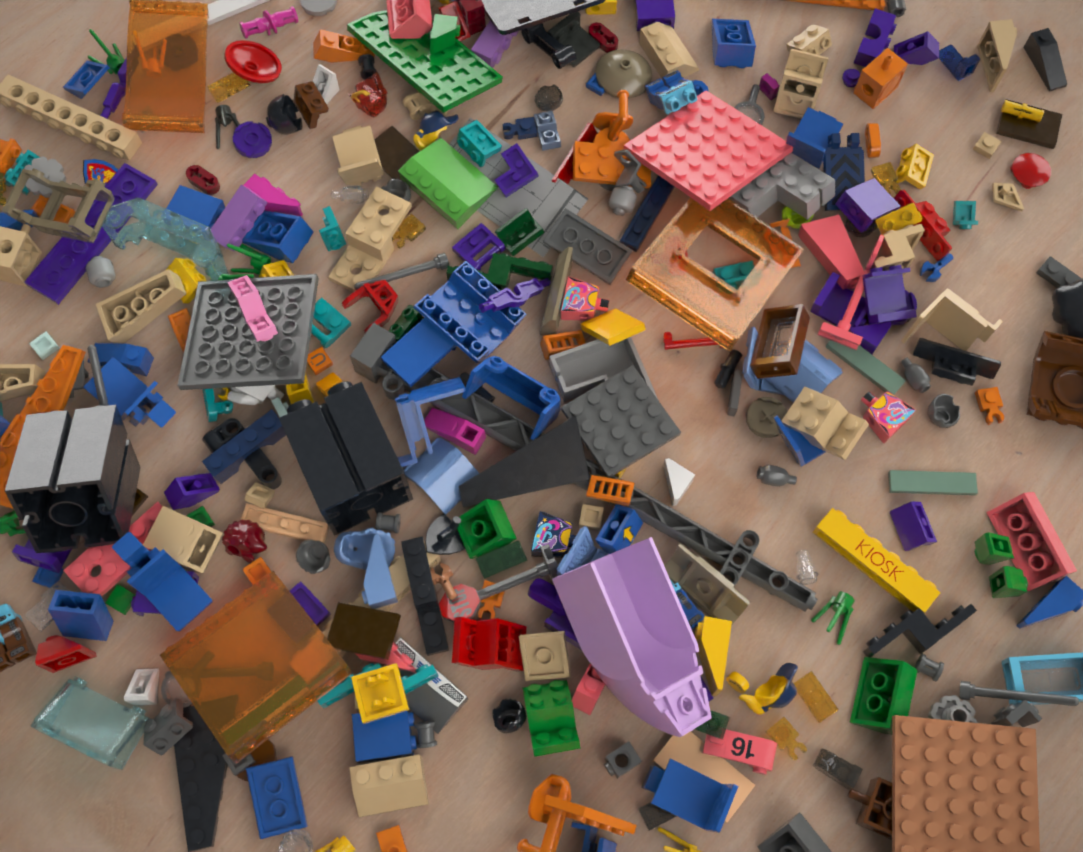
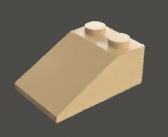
M1012 19L989 21L977 45L990 92L996 90L1008 68L1017 37V28L1014 27Z

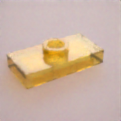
M231 73L208 85L207 88L215 101L219 103L251 85L249 81Z
M812 671L794 682L798 694L818 723L839 710Z

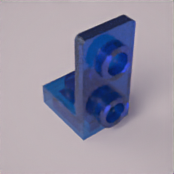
M951 44L939 50V59L957 81L973 74L980 61L977 54L969 58H963Z

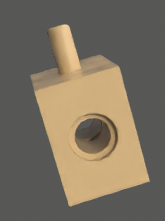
M23 224L21 231L0 226L1 281L27 287L24 281L34 271L42 253L28 235L31 230L28 224Z

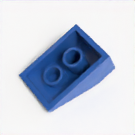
M712 19L714 64L719 67H752L756 44L749 20Z
M264 210L255 220L253 228L246 233L242 243L280 261L285 260V262L294 263L304 246L309 242L314 231L301 216Z

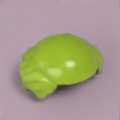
M784 207L782 210V220L790 219L787 226L795 229H800L801 224L811 222L814 217L813 214L809 219H806L789 207Z

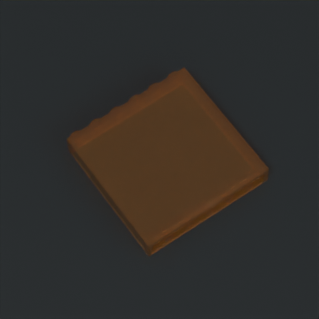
M274 571L263 576L260 581L244 590L240 596L225 604L221 610L213 616L206 618L202 624L194 630L187 632L183 638L175 644L168 646L160 654V657L221 747L236 764L352 674V671Z

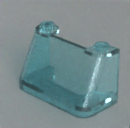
M75 676L74 680L69 678L35 717L31 727L103 764L123 770L144 733L145 724L150 720V718L144 716L147 711L135 705L130 709L86 687L88 682Z

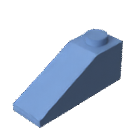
M379 534L374 535L363 583L365 591H362L365 605L369 604L372 609L398 602Z

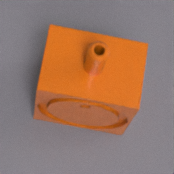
M889 48L885 49L862 70L853 94L874 109L898 88L908 63Z

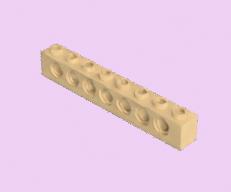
M7 74L0 84V103L5 107H13L23 115L28 114L38 122L43 121L53 129L59 128L71 137L76 136L86 144L92 143L100 150H107L119 159L125 158L130 161L142 144L137 132Z

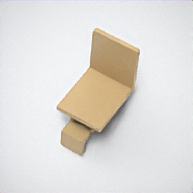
M360 125L343 130V133L332 136L341 166L337 170L346 185L351 184L352 187L361 186V182L366 183L371 179L373 182L382 179L381 175H384L370 125L366 127Z
M947 288L918 317L901 342L905 343L927 322L959 348L967 351L977 338L985 343L1003 321L999 319L993 326L979 315V311Z

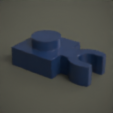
M534 117L515 119V124H502L503 131L510 130L509 132H504V139H511L515 135L518 136V140L537 137Z

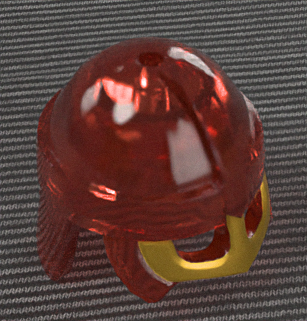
M378 72L356 84V92H353L352 95L348 94L358 109H361L373 118L383 112L387 106L388 92Z

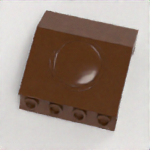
M1048 331L1043 332L1033 358L1026 415L1033 416L1041 421L1052 420L1061 425L1071 424L1083 429L1082 338Z

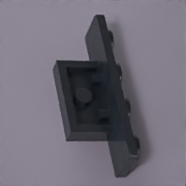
M919 338L913 351V356L933 361L931 374L973 386L976 375L994 379L1001 367V361L924 338Z

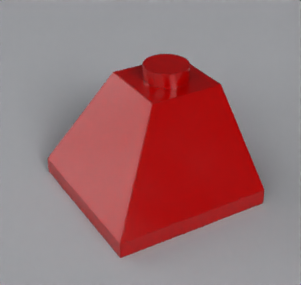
M54 635L46 638L45 642L38 644L35 663L36 666L55 673L95 658L97 655L96 652L79 643L59 635Z

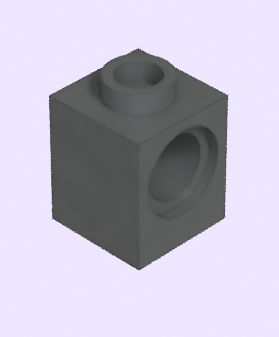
M628 741L605 757L607 763L604 766L610 776L615 774L618 779L638 766L642 760ZM618 755L625 756L628 761L627 766L623 768L618 767L615 764V757Z

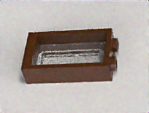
M803 304L764 309L750 367L757 379L797 375L810 320Z

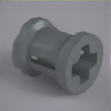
M378 512L376 530H391L394 533H399L401 515H383L382 512Z
M922 653L916 662L915 668L918 670L917 673L926 674L936 682L943 672L944 663H937L926 658V655Z
M424 721L414 724L418 733L419 743H417V748H429L437 745L433 731L435 721Z

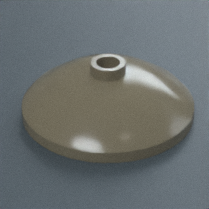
M624 49L613 50L602 56L597 63L596 80L606 93L617 97V93L620 90H627L629 93L628 98L637 97L646 91L645 86L651 83L652 70L649 63L643 56L634 51Z

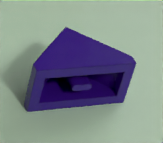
M890 321L852 327L849 332L863 337L860 346L870 354H873L892 324Z

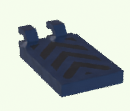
M832 133L828 136V147L823 158V171L835 179V196L825 204V211H841L835 204L844 191L865 182L864 150H862V147H859V133L847 135V147H840V133Z

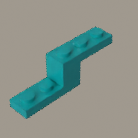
M370 663L363 667V672L359 674L382 668L379 663ZM433 664L419 667L415 670L416 674L409 678L407 676L401 677L405 695L439 676ZM351 674L341 680L342 683L335 687L331 685L321 690V695L316 697L319 705L322 708H326L355 692L351 679L354 675Z

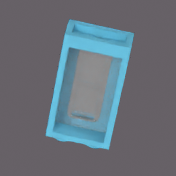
M1083 652L1008 657L1001 661L1007 690L1074 696L1079 699V702H1083ZM1009 700V704L1013 705L1022 702L1019 700ZM1029 702V703H1032L1033 705L1048 704V703H1039V702Z

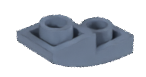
M553 111L534 114L542 151L560 148L561 140Z

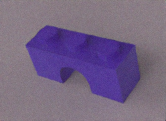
M874 9L865 35L874 39L863 37L854 64L866 67L882 53L883 49L888 48L891 38H888L889 34L893 35L897 26L894 23L896 15Z

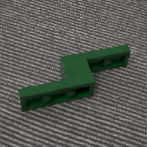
M493 253L488 274L480 270L477 271L501 291L508 288L511 274L541 280L548 278L551 282L553 265L543 261H530L524 257L515 258L505 253ZM448 266L446 272L447 281H449L453 271L459 266Z

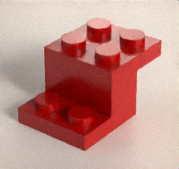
M455 617L452 663L480 670L504 668L517 672L524 671L519 636L526 634L527 626L499 618L476 621L465 617Z

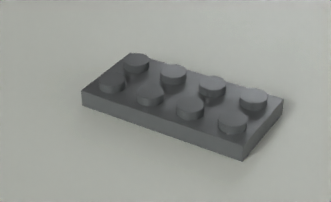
M566 208L543 240L544 244L559 253L568 247H573L572 261L609 285L616 278L633 251Z

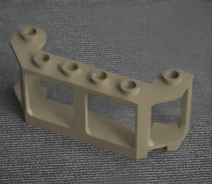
M33 168L32 171L23 169L1 212L18 222L28 223L43 233L94 243L114 202L112 192L104 187L105 183L95 178L87 180L86 185L83 187L76 183L70 185L64 181L59 183L52 182L43 177L44 173ZM29 178L52 189V194L40 218L33 217L15 208V204ZM66 195L81 197L82 200L68 224L53 221ZM94 200L107 202L94 229L85 223V218Z

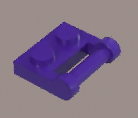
M482 223L452 247V251L464 262L467 261L472 267L480 271L481 267L492 259L493 253H502L506 249L503 242ZM490 243L494 245L477 261L472 259Z

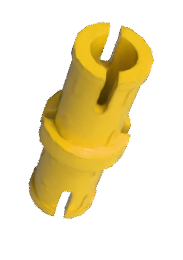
M1008 100L1004 101L1001 112L1018 116V119L1026 118L1037 122L1041 121L1044 110L1028 107L1025 103L1021 105Z

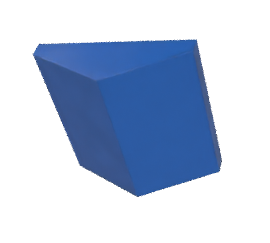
M86 61L63 88L82 99L110 67L105 64Z

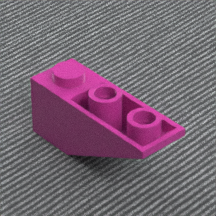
M254 173L243 185L268 202L265 206L266 211L295 216L303 215L300 208L301 204L298 200L286 196L281 188L273 187L265 177L260 178Z
M435 408L430 410L424 420L428 430L474 455L477 454L486 439L484 429L463 418Z

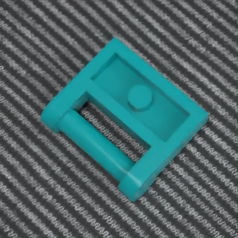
M322 297L315 303L313 319L329 331L330 334L325 335L313 324L311 334L321 341L320 344L323 347L328 348L352 324Z

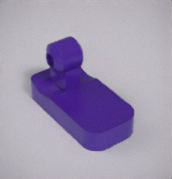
M541 578L535 579L529 587L528 596L554 612L565 615V609L555 586Z

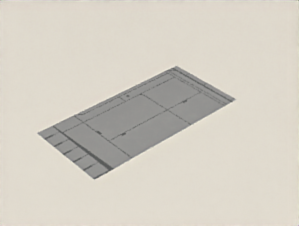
M469 118V120L465 123L464 126L472 123L475 120ZM489 131L502 145L501 151L487 158L485 165L479 167L459 147L457 134L449 145L494 184H496V178L510 170L501 153L510 148L511 145ZM527 157L539 177L507 198L498 187L477 211L498 226H501L524 208H527L545 232L529 244L528 247L544 257L551 247L544 244L543 240L566 208L577 215L588 198L559 178H557L556 183L552 182L555 175Z

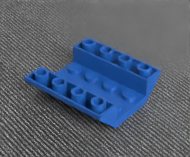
M467 261L455 269L449 281L433 295H425L413 307L476 363L483 362L498 348L527 315L519 307H506L496 312L490 309L482 313L479 310V304L485 303L489 296L500 292V290Z

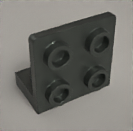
M578 11L569 14L548 30V33L564 46L569 44L574 49L577 59L570 63L572 67H576L600 48V43L580 26L581 14Z

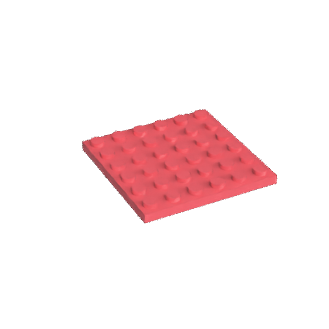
M704 91L697 96L698 100L696 102L681 107L680 110L671 113L626 143L624 150L627 149L644 166L711 211L793 151V146L786 144L784 139L710 92Z

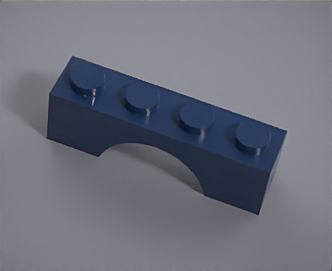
M271 409L202 461L203 464L220 484L224 483L239 471L241 463L252 452L263 446L274 445L286 436L279 417Z

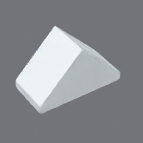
M318 65L313 82L326 104H328L340 90L335 73L322 65Z
M668 458L665 459L663 467L672 506H675L693 482L695 474Z
M136 669L124 695V701L133 705H156L158 702L159 669Z

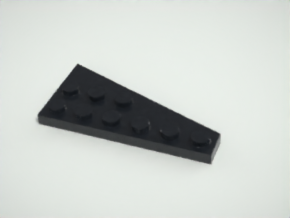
M238 695L183 708V717L193 723V728L174 744L188 852L214 847L219 819V806L223 796V783L228 767L222 755L231 749L221 730L236 719V707L240 697Z

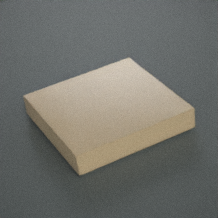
M565 631L519 636L525 681L571 676Z

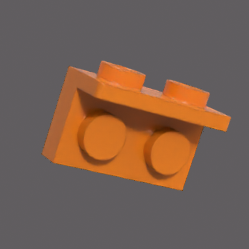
M12 138L9 142L0 139V180L4 181L6 172L13 166L22 150L16 140Z

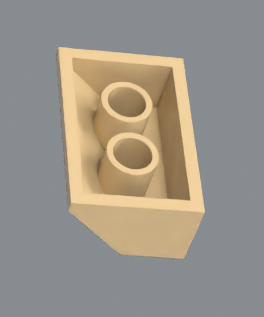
M655 22L641 28L639 44L661 78L676 70L681 73V77H686L699 71V67L671 26Z
M420 754L350 767L352 791L359 817L429 804L423 760Z

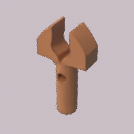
M439 563L443 570L442 576L436 574L432 567L430 571L434 585L440 583L448 598L453 600L457 596L449 581V577L453 576V573L448 565Z

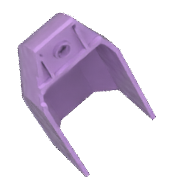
M652 537L552 579L584 655L604 684L626 708L649 725L677 737L684 736L712 718L706 688H702L700 675L703 674L702 666H698L696 652H699L698 644Z

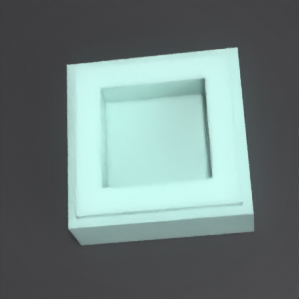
M47 331L29 343L42 360L60 349Z

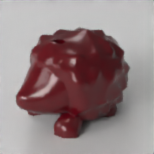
M243 519L238 522L234 521L224 531L222 543L225 545V551L229 555L242 557L249 564L254 561V554L261 553L267 549V545L264 542L265 531L257 522Z

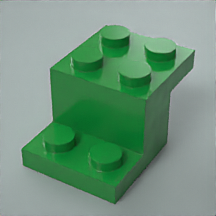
M554 680L550 683L531 684L528 687H522L534 757L581 749L567 680Z

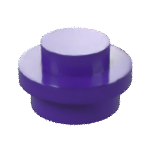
M847 69L842 76L843 83L847 87H855L861 73L856 69Z

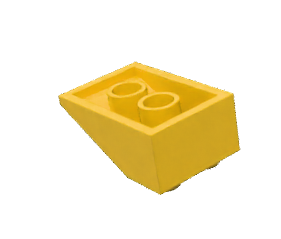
M705 616L702 622H698L697 627H695L694 637L697 640L698 654L712 696H717L723 689L732 621Z

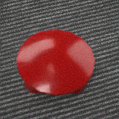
M1035 153L1019 155L1010 167L1015 178L1025 189L1042 186L1048 182L1051 176V167L1048 161Z

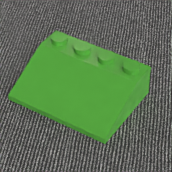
M442 138L412 156L398 170L401 180L406 182L414 192L457 229L498 189L496 184Z

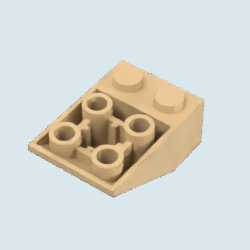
M162 506L143 545L151 550L155 547L159 551L164 549L178 563L204 573L224 533Z

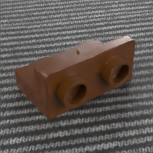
M313 81L295 85L293 101L309 129L316 128L320 117L319 114L328 112L329 108Z

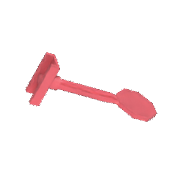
M883 235L879 236L843 319L839 321L837 327L823 322L817 335L857 350L863 337L849 332L850 322L864 291L862 275L870 272L883 242Z

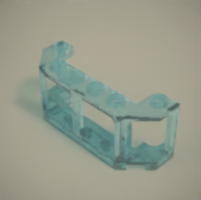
M135 198L111 206L102 227L116 247L125 250V243L129 241L134 242L138 246L141 240L145 238L192 258L197 266L205 269L206 275L211 279L210 281H218L221 274H229L222 250L210 227L141 198ZM129 216L139 220V222L124 226L119 234L115 231V229L124 225Z

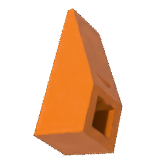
M320 29L313 42L314 59L333 63L358 61L361 55L371 54L375 58V54L355 37Z

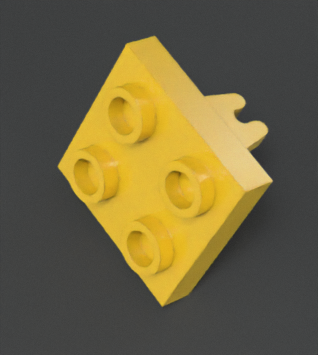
M397 663L351 677L363 724L409 710Z

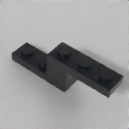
M423 536L401 541L426 654L430 656L449 651Z
M972 604L965 608L960 605L951 612L953 617L947 621L944 618L934 626L920 608L915 612H912L910 609L900 617L902 622L897 626L893 622L883 630L884 636L879 639L876 635L866 643L868 648L863 652L867 657L871 658L903 633L916 650L922 654L977 610Z

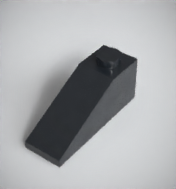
M1046 28L1032 32L1023 48L1048 91L1066 87L1067 80L1058 44L1050 29Z

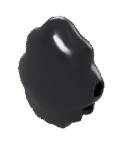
M1077 280L1072 284L1061 285L1054 290L1052 295L1054 307L1052 317L1055 322L1062 325L1063 335L1083 339V280Z

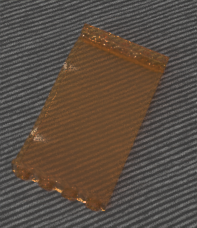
M129 0L126 93L124 113H122L124 127L140 131L205 133L208 4L163 0Z

